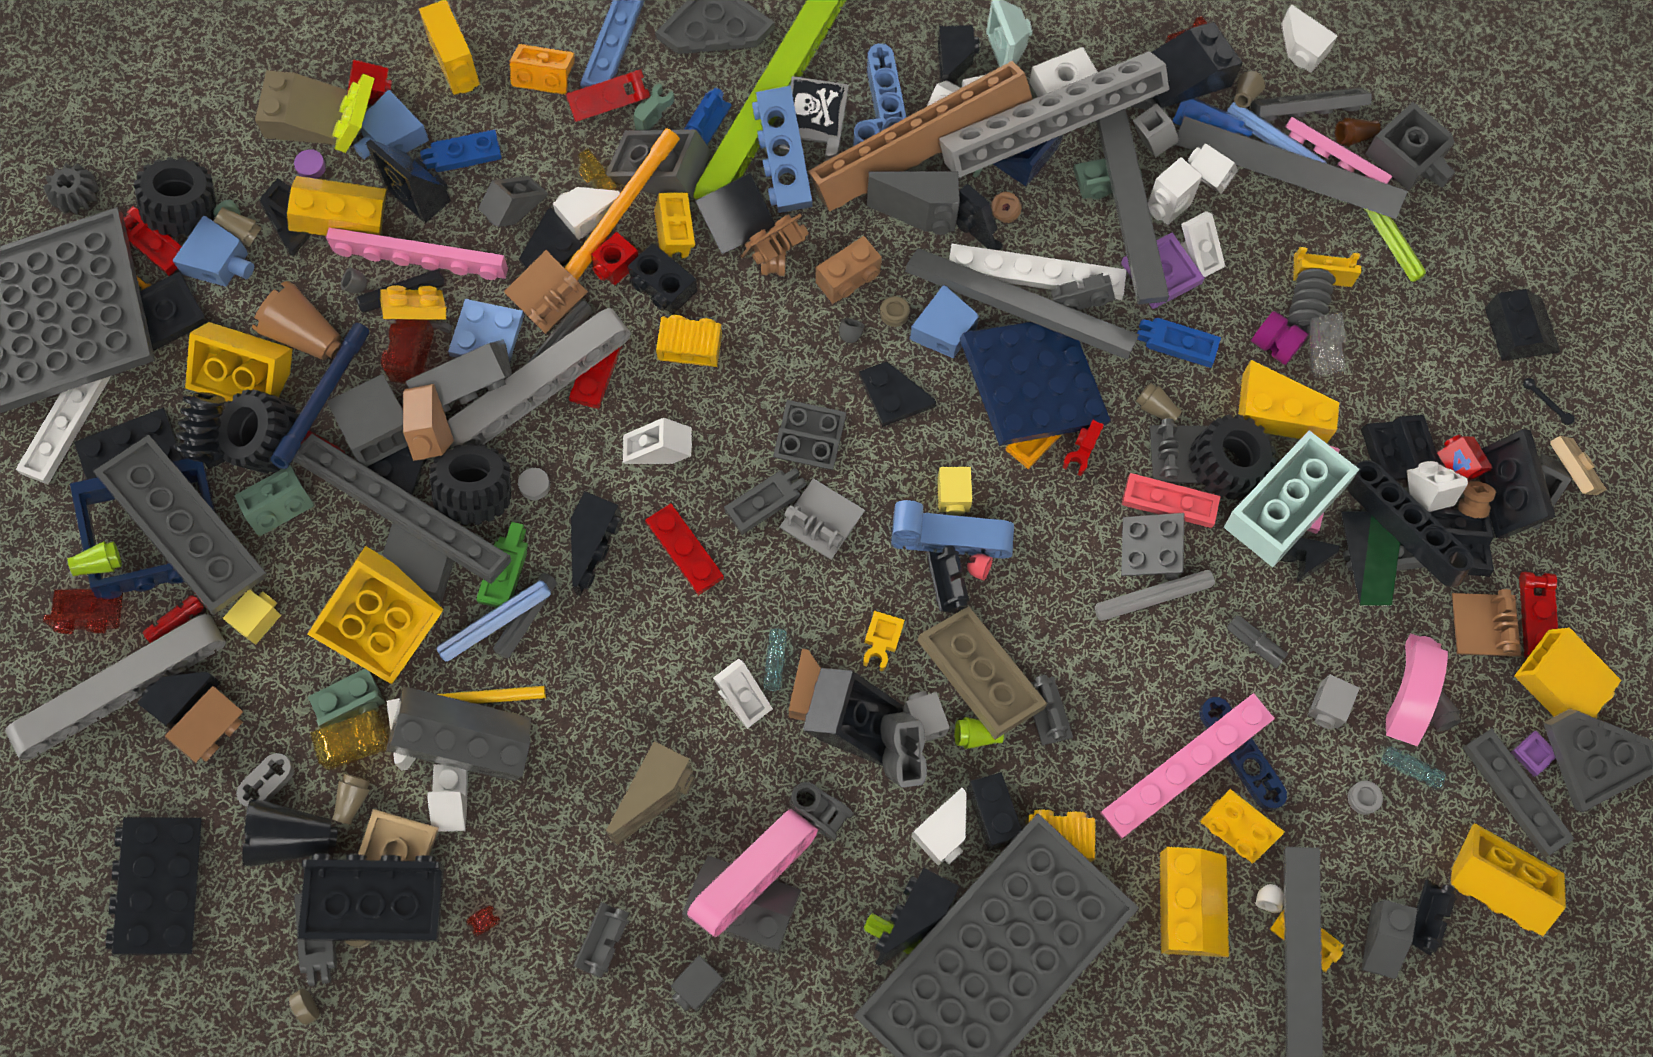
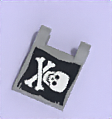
M792 76L791 90L801 140L827 143L825 161L839 153L849 84ZM780 145V154L787 155L790 149L786 145Z

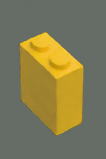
M447 0L420 8L419 11L429 42L453 95L468 93L474 87L480 86L471 52Z
M1570 627L1548 630L1514 675L1554 717L1568 709H1573L1597 719L1598 712L1605 703L1613 698L1614 690L1622 681Z

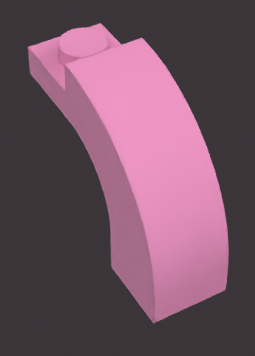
M1410 633L1405 644L1406 666L1403 680L1386 716V736L1418 746L1432 719L1441 694L1447 668L1448 651L1441 649V644L1430 637H1420Z

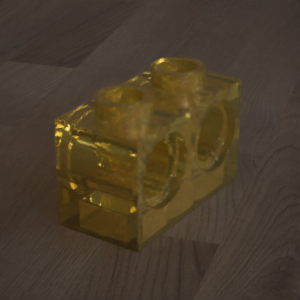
M375 710L310 732L318 763L328 771L385 751L389 740L383 719Z

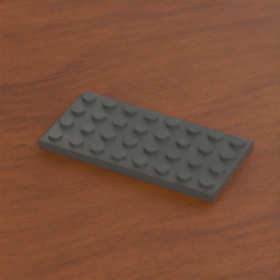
M1036 814L950 908L946 915L859 1008L854 1017L895 1057H1007L1135 914L1139 907L1041 815Z

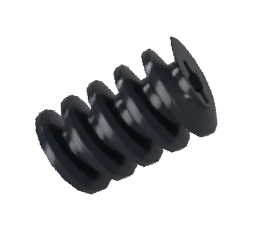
M207 392L183 396V401L191 404V407H183L180 412L188 416L189 419L178 420V425L186 428V431L176 432V437L184 440V443H175L174 449L182 452V455L187 459L204 463L212 462L214 460L212 452L216 450V443L214 441L219 436V432L216 429L221 426V420L218 417L223 415V408L220 405L225 403V398Z

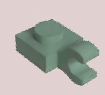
M660 83L655 85L652 89V96L645 103L639 104L634 112L635 130H651L662 117V112L673 104L674 92L670 91L667 96L661 97L659 95L663 92L662 85Z

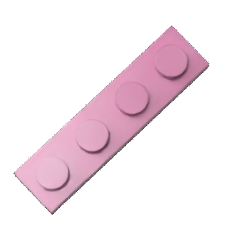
M1291 117L1286 125V128L1291 130L1288 136L1302 144L1305 140L1310 141L1316 145L1313 151L1327 159L1332 154L1340 159L1338 165L1347 171L1354 172L1357 169L1366 174L1365 177L1386 184L1393 177Z

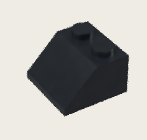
M1527 289L1497 293L1486 306V314L1502 361L1560 352L1543 298Z

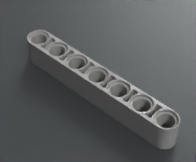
M607 308L600 311L504 380L506 385L493 391H488L450 418L447 422L454 442L451 444L452 448L454 449L456 445L467 446V444L474 443V446L486 444L625 344L630 338L631 331L613 309Z
M211 615L198 616L12 722L6 727L5 732L18 758L23 761L38 756L37 752L41 754L67 739L68 734L71 737L98 721L97 717L102 719L126 705L127 700L131 702L140 697L145 688L151 683L156 682L160 677L178 675L186 670L185 666L190 668L214 654L215 649L217 651L221 650L226 642Z

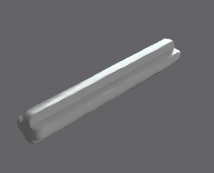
M1204 570L1097 603L1095 613L1100 621H1104L1211 588L1215 584V580L1210 570Z

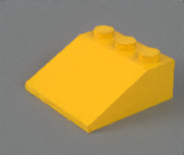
M365 546L316 618L307 635L388 683L393 684L439 618L443 609L393 562Z

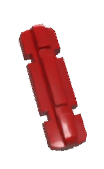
M194 595L187 597L182 601L183 605L181 607L177 605L158 619L156 626L152 624L143 631L146 640L152 643L188 622L190 615L193 614L195 616L204 609L200 600Z

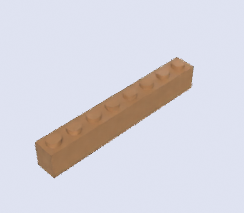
M1010 61L810 169L808 172L820 200L829 212L835 208L842 207L848 201L867 193L869 172H904L911 167L921 164L922 161L933 155L941 153L939 138L1033 100L1026 74L1013 61Z

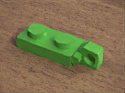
M511 522L507 537L500 536L498 542L495 541L494 546L510 555L511 562L492 584L484 579L482 580L476 600L479 604L497 608L513 598L527 555L528 543L523 542L526 533L523 524Z

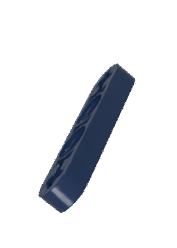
M1220 697L1209 698L1200 708V718L1207 729L1219 720L1216 716L1211 718L1208 715L1211 710L1210 705L1214 709L1220 708L1222 710V713L1219 715L1220 719L1232 710L1231 706ZM1252 738L1226 757L1260 808L1266 811H1274L1286 802L1287 791L1285 786ZM1253 759L1259 764V775L1250 776L1245 772L1243 768L1245 760ZM1267 775L1269 780L1265 781L1264 785L1269 791L1274 789L1277 791L1278 795L1275 797L1277 803L1272 799L1266 801L1264 799V795L1267 793L1263 784H1260L1256 788L1254 783Z

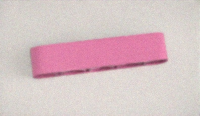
M789 809L694 900L687 916L712 936H719L809 847L817 835L818 828L794 810Z

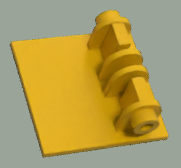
M1231 789L1220 800L1217 799L1214 802L1210 811L1200 821L1212 834L1220 837L1234 848L1240 856L1246 858L1252 864L1284 834L1281 828Z

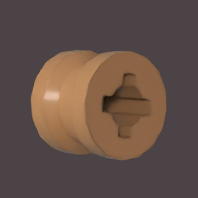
M783 247L782 255H778L767 264L761 263L762 276L776 273L778 276L785 277L786 250Z
M1468 482L1463 491L1464 497L1460 499L1458 504L1459 511L1473 518L1487 517L1491 509L1489 502L1494 500L1495 489L1486 483Z

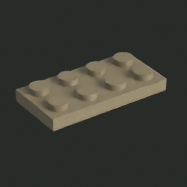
M969 606L919 635L917 639L919 644L994 739L999 738L1045 709L1047 702Z

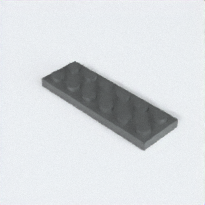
M147 435L94 470L97 478L212 615H215L267 578L263 568L150 435Z

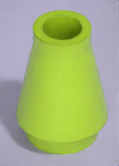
M103 541L76 556L67 558L73 577L84 574L115 572V568L122 567L121 557L115 542L106 543Z
M964 717L963 720H957L955 723V743L957 746H963L964 749L1003 743L1004 735L994 739L980 720Z

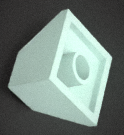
M992 0L986 33L999 67L1010 61L1017 64L1027 47L1028 38L1032 35V28L1029 19L1024 18L1021 8L1004 0Z

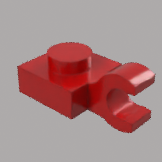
M1092 420L1089 429L1082 427L1075 442L1080 448L1078 451L1067 454L1063 462V469H1067L1069 463L1075 461L1080 465L1077 475L1082 476L1088 465V458L1104 424Z

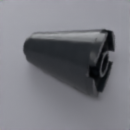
M250 799L244 832L246 833L245 844H243L242 866L253 867L311 857L312 854H328L329 847H336L338 827H332L331 819L260 799Z

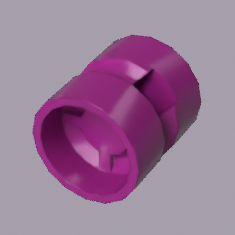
M1274 310L1257 330L1251 342L1263 351L1271 350L1272 357L1286 366L1309 334L1297 325L1289 326L1288 319Z

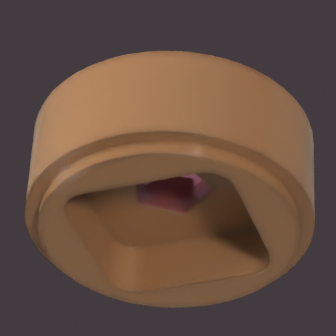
M1011 192L999 193L991 203L992 214L1000 222H1013L1021 213V202Z

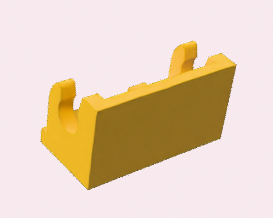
M659 193L654 209L659 248L671 258L675 252H681V257L687 258L691 247L695 246L688 193Z
M1300 247L1297 253L1294 254L1293 281H1296L1299 273L1304 270L1323 269L1335 276L1336 282L1333 285L1352 287L1361 274V266L1356 265L1357 260L1360 258V253H1352L1350 258L1306 254L1307 248Z

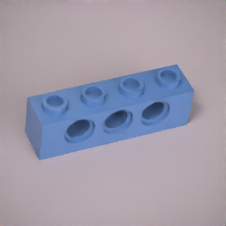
M791 86L756 92L757 102H752L755 120L761 119L763 130L757 131L760 149L766 148L768 159L763 160L765 176H771L773 187L768 188L771 206L777 205L778 213L813 207ZM774 116H779L784 120L783 125L778 128L771 127L768 122ZM778 145H786L790 149L789 153L785 156H777L773 151ZM784 173H790L795 177V180L790 185H783L779 182L780 176Z

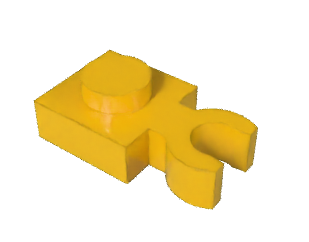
M874 611L865 638V644L872 645L873 647L864 654V666H868L870 658L876 656L881 659L879 670H885L888 662L886 650L896 651L905 620Z

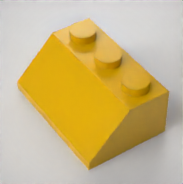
M296 176L291 186L288 203L289 231L308 232L309 234L326 236L330 227L381 236L387 189Z
M208 322L190 332L185 388L198 393L207 392L220 395L225 398L226 402L228 400L233 401L234 395L237 393L242 394L243 390L248 389L252 391L253 389L279 397L290 375L293 348Z
M1475 823L1472 825L1452 867L1451 885L1455 886L1463 895L1472 896L1485 903L1493 912L1502 913L1515 920L1523 929L1534 931L1544 936L1566 908L1565 873Z
M1166 847L1160 852L1161 954L1229 957L1226 855L1199 848Z

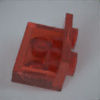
M91 589L54 590L51 614H44L43 622L51 627L54 632L60 634H72L74 630L105 633L107 629H119L123 593L114 599H97Z

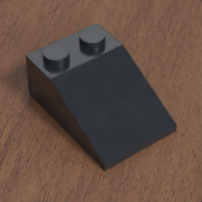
M1214 22L1190 28L1151 52L1166 64L1169 84L1168 91L1152 98L1156 104L1164 108L1232 87L1243 62Z
M371 139L366 142L384 188L425 224L451 201L447 192L449 187L446 182L438 175L433 177L420 159L416 158L413 160L405 152Z
M821 668L818 680L814 686V694L809 711L805 717L803 730L826 744L883 766V754L886 746L881 737L882 718L884 715L901 713L903 705L854 671Z

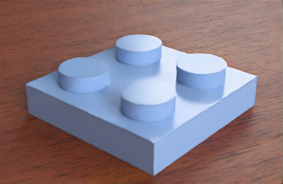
M465 299L448 350L449 355L457 358L488 343L503 339L510 362L524 318L523 311Z

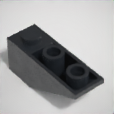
M584 491L571 516L572 586L575 594L581 596L584 588L588 590L591 587L596 574L593 570L598 561L603 562L609 551L607 543L612 534L616 535L619 532L623 522L619 505Z
M923 868L918 878L911 876L903 894L908 896V899L904 906L900 903L897 904L889 920L895 924L891 933L883 931L875 947V950L881 952L875 964L881 966L925 937L946 915L960 886L926 868Z

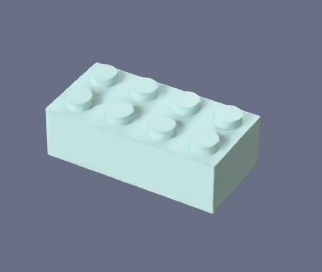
M1309 430L1232 511L1223 528L1270 566L1274 567L1347 488L1359 471V468Z

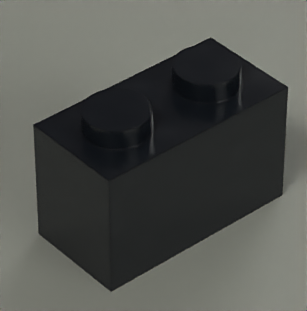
M1002 772L970 781L967 791L987 850L990 851L1009 845L1022 829Z

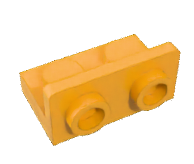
M519 44L510 59L511 85L519 88L566 94L568 90V75L574 65V52Z

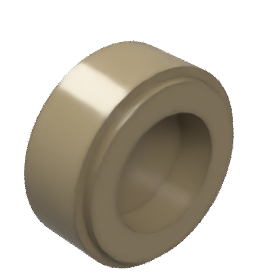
M891 296L882 302L880 317L885 324L898 327L905 324L909 318L910 307L905 299Z
M301 988L290 995V1007L302 1024L309 1025L320 1017L319 1010L308 991Z

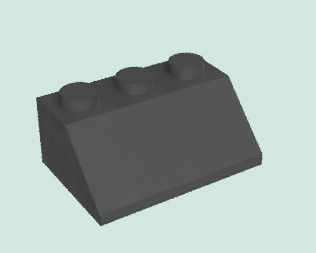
M503 339L488 343L411 378L406 383L409 389L434 384L444 412L451 410L449 406L451 402L459 399L462 405L477 398L476 391L487 387L490 392L506 385L504 378L512 375L506 344Z
M709 855L707 856L684 907L682 916L685 920L696 923L687 916L691 904L731 865L730 863ZM775 880L722 933L778 954L801 889Z

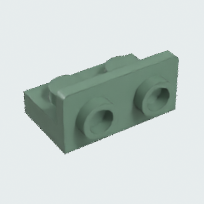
M1105 158L1074 165L1073 171L1082 199L1090 197L1092 199H1101L1113 193Z
M291 465L287 469H281L234 495L244 517L258 536H262L314 506Z
M365 668L308 696L318 718L316 722L325 733L328 731L331 733L339 732L349 725L348 721L358 716L362 718L371 716L379 710L378 706L385 703L372 673Z

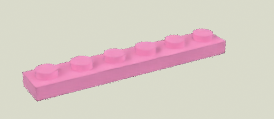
M330 227L326 235L332 251L344 257H350L354 254L375 262L385 259L391 260L400 266H408L410 263L421 265L423 268L431 271L441 268L450 270L457 275H467V273L478 274L487 280H495L496 278L506 279L508 271L504 255Z
M1253 693L1105 808L1101 815L1117 835L1123 839L1270 724L1275 718Z

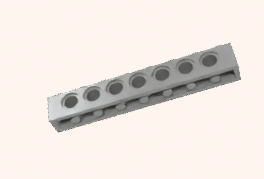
M1148 51L939 138L944 163L951 171H958V178L1166 92L1169 90L1166 64Z

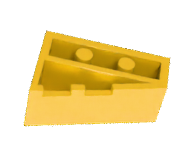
M1251 360L1242 375L1238 414L1243 415L1244 420L1248 418L1255 420L1254 424L1256 426L1262 425L1265 428L1264 433L1301 439L1310 430L1327 444L1337 431L1339 402Z

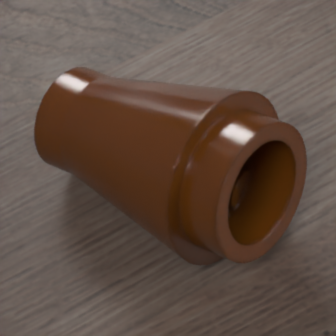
M1344 118L1336 124L1335 138L1339 144L1349 147L1375 138L1381 131V126L1377 120Z

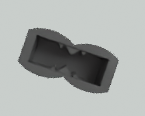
M906 712L884 715L881 722V737L886 746L883 754V769L887 778L901 788L924 785L927 776V764L922 754L925 744V731L921 721Z

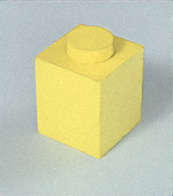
M940 467L938 473L939 512H946L947 515L961 516L965 512H970L972 505L971 467Z
M248 590L223 619L256 645L281 615L274 608L277 602L263 591L258 596L252 590Z

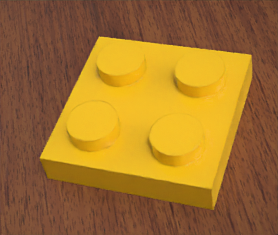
M389 286L387 290L380 289L383 319L446 320V305L442 290H437L436 287L421 286L418 290H406L403 286Z

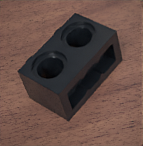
M654 243L648 246L628 265L631 285L638 292L642 293L645 291L650 295L653 304L661 311L666 309L674 315L697 292L696 278ZM648 270L656 271L651 275L644 274ZM669 288L678 289L676 292L673 293L666 292V290Z

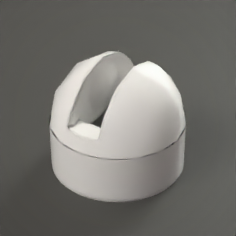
M1268 884L1259 890L1255 904L1261 909L1279 913L1283 909L1284 893L1278 886Z

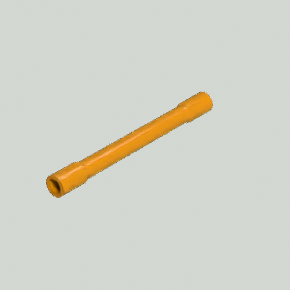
M665 128L652 146L648 156L583 246L576 251L566 265L565 269L577 281L591 263V254L603 244L660 163L667 158L680 140V137L670 129Z

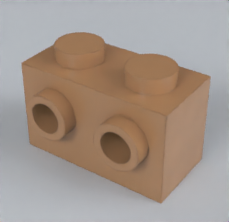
M863 236L816 266L815 283L834 304L838 300L851 295L861 285L874 280L880 274L882 257Z
M212 686L165 735V738L195 764L200 759L207 762L220 748L216 744L224 733L230 737L243 723L239 719L243 711Z

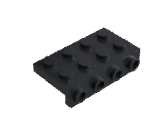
M123 817V826H116L115 847H121L120 860H113L112 881H118L117 894H110L109 915H115L114 928H107L106 949H112L113 957L192 955L202 818Z
M312 854L311 859L302 860L304 878L297 939L309 941L439 942L444 866L441 862H436V857L426 855L415 856V861H401L402 857L397 855H382L379 861L367 860L366 855L358 854L346 855V860H333V855Z

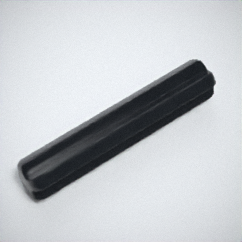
M435 269L389 286H403L406 290H418L421 286L438 288L443 286L445 281L441 271ZM386 286V287H383V288H380V289L387 290V287H389V286ZM380 289L357 297V304L362 313L381 307Z

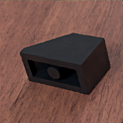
M973 25L939 26L937 45L940 83L946 80L954 83L973 65L974 54H979V37H974Z
M207 671L160 677L156 682L151 683L145 688L142 698L137 703L171 730L212 686L217 688L221 682Z

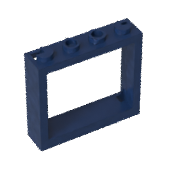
M190 459L173 461V464L189 483L198 481L201 497L215 512L204 462ZM98 478L70 483L83 552L97 545L89 505L115 499ZM170 564L103 578V573L88 574L90 588L97 599H114L121 596L124 592L133 590L143 592L163 583L179 584L184 582Z

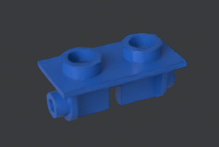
M714 88L705 94L684 128L696 129L706 145H708L732 104L724 101V93L718 88Z

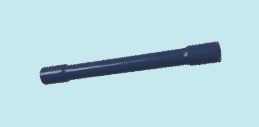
M354 323L341 344L340 350L298 418L271 456L270 460L275 466L281 469L289 467L310 427L354 355L359 352L370 334L369 329L365 325Z

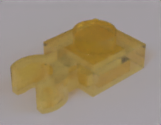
M588 148L578 154L581 164L578 169L587 183L592 181L597 189L614 190L617 188L612 179L605 174L603 166Z

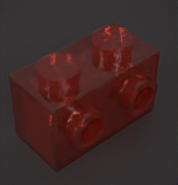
M396 319V322L391 324L389 329L388 350L383 351L381 357V367L385 370L390 382L407 384V380L424 373L435 333L429 319Z

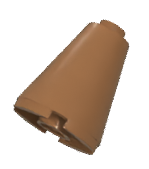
M290 281L281 283L285 288L280 292L274 289L256 312L254 318L259 323L258 326L252 324L253 330L260 335L321 360H325L328 357L334 358L341 348V335Z

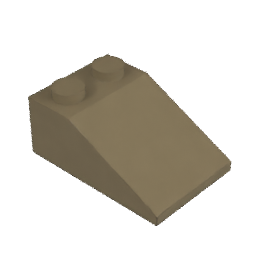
M266 70L255 121L263 137L267 139L336 144L337 138L333 137V131L337 121L341 120L343 113L339 112L344 96H347L348 90L297 73Z
M655 741L653 742L606 829V833L613 843L620 844L676 803L681 794L687 795L695 781V777L692 776L693 770L689 758Z

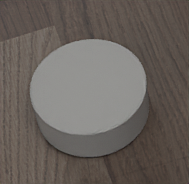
M529 468L519 476L518 487L525 498L539 500L548 494L550 480L542 469Z
M1360 781L1350 788L1348 802L1355 812L1368 815L1381 807L1383 794L1380 788L1373 782Z

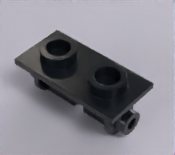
M954 546L943 548V553L928 551L929 571L932 575L939 611L956 614L961 609L967 608V602L970 599L964 578L954 579V576L963 572L959 552L955 551Z
M1425 880L1416 907L1417 914L1411 945L1428 955H1432V952L1436 953L1438 948H1442V941L1448 923L1443 921V917L1451 916L1454 903L1458 898L1455 894L1456 888L1449 885H1443L1441 888L1430 880Z

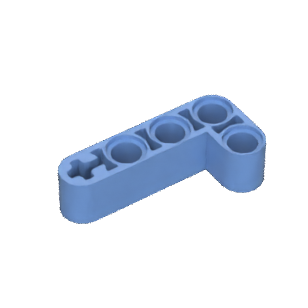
M885 44L873 45L868 51L867 74L876 119L864 120L856 124L853 146L864 141L863 138H870L906 118L892 49Z
M903 500L895 504L891 545L894 548L903 549V546H906L907 550L934 552V549H937V552L943 553V548L954 546L955 551H958L960 555H965V552H968V555L971 556L979 553L1003 559L1013 555L1014 524L1012 522L923 513V504L911 500Z

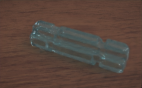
M771 629L769 634V644L771 645L768 646L765 668L767 674L764 676V689L768 691H780L782 677L780 675L783 673L785 647L783 646L786 645L787 632L783 629Z
M1392 746L1386 748L1382 755V763L1392 768L1396 766L1398 771L1420 782L1425 780L1426 785L1434 789L1441 788L1446 780L1447 775L1445 772L1434 768V770L1430 769L1431 766L1407 753L1404 756L1402 751Z

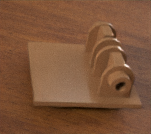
M788 214L774 223L775 226L768 233L763 229L753 235L750 241L745 244L746 250L741 257L744 258L755 251L756 253L752 255L758 265L761 263L767 264L778 255L783 254L782 247L788 251L791 249L790 246L794 247L800 242L805 241V236L809 234L808 230L803 224L799 226L797 223L801 214L793 218Z
M545 250L504 293L546 334L588 291Z
M1499 590L1498 595L1452 593L1457 654L1521 656L1515 595H1511V590Z

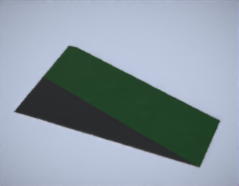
M1341 511L1360 606H1392L1400 542L1368 511Z

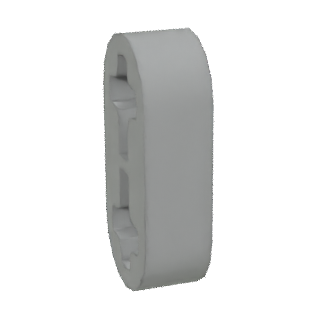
M279 753L266 757L238 786L236 793L238 801L248 808L250 799L247 801L250 796L247 792L250 787L257 789L265 783L258 790L260 795L258 799L269 802L293 777L295 770L293 762L285 755ZM274 763L283 764L282 769L284 773L281 776L276 773L272 775L274 772L272 765Z

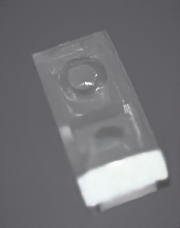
M1342 312L1311 318L1310 358L1313 377L1345 372L1342 343L1346 342Z

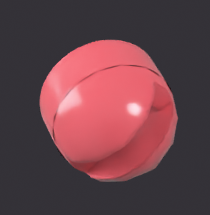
M977 553L969 558L972 563H967V571L973 577L984 581L991 568L993 558Z

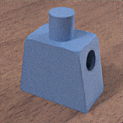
M388 90L365 113L360 129L364 138L355 143L353 147L362 159H366L370 156L366 142L370 139L405 153L424 144L429 139L424 125Z
M204 215L172 260L181 274L222 286H227L234 274L248 279L254 271V264L245 260L248 252L242 242Z
M943 285L912 325L910 339L954 358L962 348L960 337L963 333L976 329L979 316L955 293Z

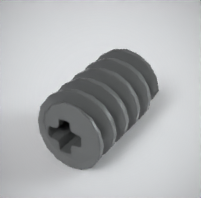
M1308 269L1299 273L1297 277V284L1294 288L1295 294L1292 297V305L1289 309L1290 314L1287 319L1289 326L1297 325L1309 334L1308 337H1319L1325 331L1323 327L1327 322L1325 315L1329 312L1327 305L1331 303L1330 295L1334 291L1333 284L1336 282V279L1327 270Z

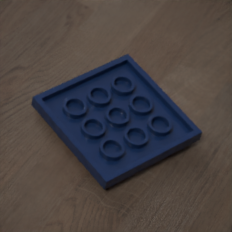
M1033 322L965 332L960 337V342L999 446L1081 431L1082 427L1089 429L1092 420L1104 424V426L1111 421L1078 340Z

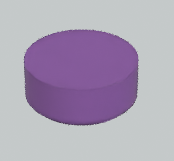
M304 150L294 160L295 169L301 177L317 179L325 172V161L316 150Z

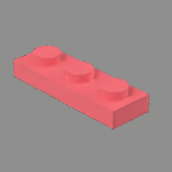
M1130 473L1122 505L1158 515L1184 513L1185 522L1213 528L1221 496Z

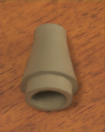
M1248 71L1239 76L1234 102L1238 107H1248L1264 91L1265 82L1260 73Z
M224 207L221 208L213 221L248 247H250L262 228L255 224L256 220L229 211Z
M1151 382L1136 399V402L1141 405L1140 409L1162 420L1171 418L1175 421L1182 413V410L1174 404L1159 385L1155 386Z
M344 773L342 781L338 780L332 820L352 825L355 815L370 792V789H368L369 780Z

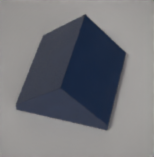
M1063 135L993 163V165L1024 186H1027L1059 148Z

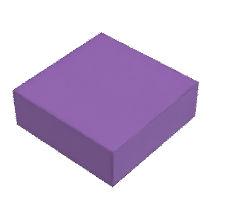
M1536 730L1510 752L1534 777L1539 775L1556 758L1552 746Z

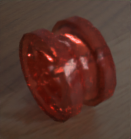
M492 905L479 910L466 920L467 925L474 928L472 932L474 937L484 934L500 923L501 919L499 916L495 917L493 915L495 909Z

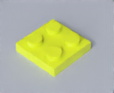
M363 74L358 83L352 82L348 95L344 96L339 110L343 114L341 120L337 121L333 131V137L337 138L334 149L346 153L360 131L374 82L373 77Z

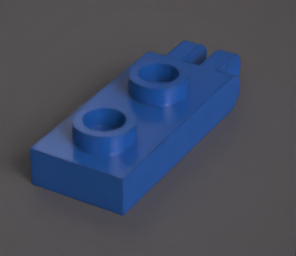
M1196 98L1181 102L1172 121L1181 126L1185 116L1236 134L1241 133L1251 137L1253 130L1243 126L1245 120Z
M495 130L433 142L430 145L431 148L420 152L425 166L428 169L435 168L436 172L502 159Z
M1155 318L1153 322L1149 320L1140 321L1139 328L1141 330L1137 331V334H1139L1138 340L1147 342L1146 347L1148 349L1209 368L1212 367L1221 337L1160 318Z

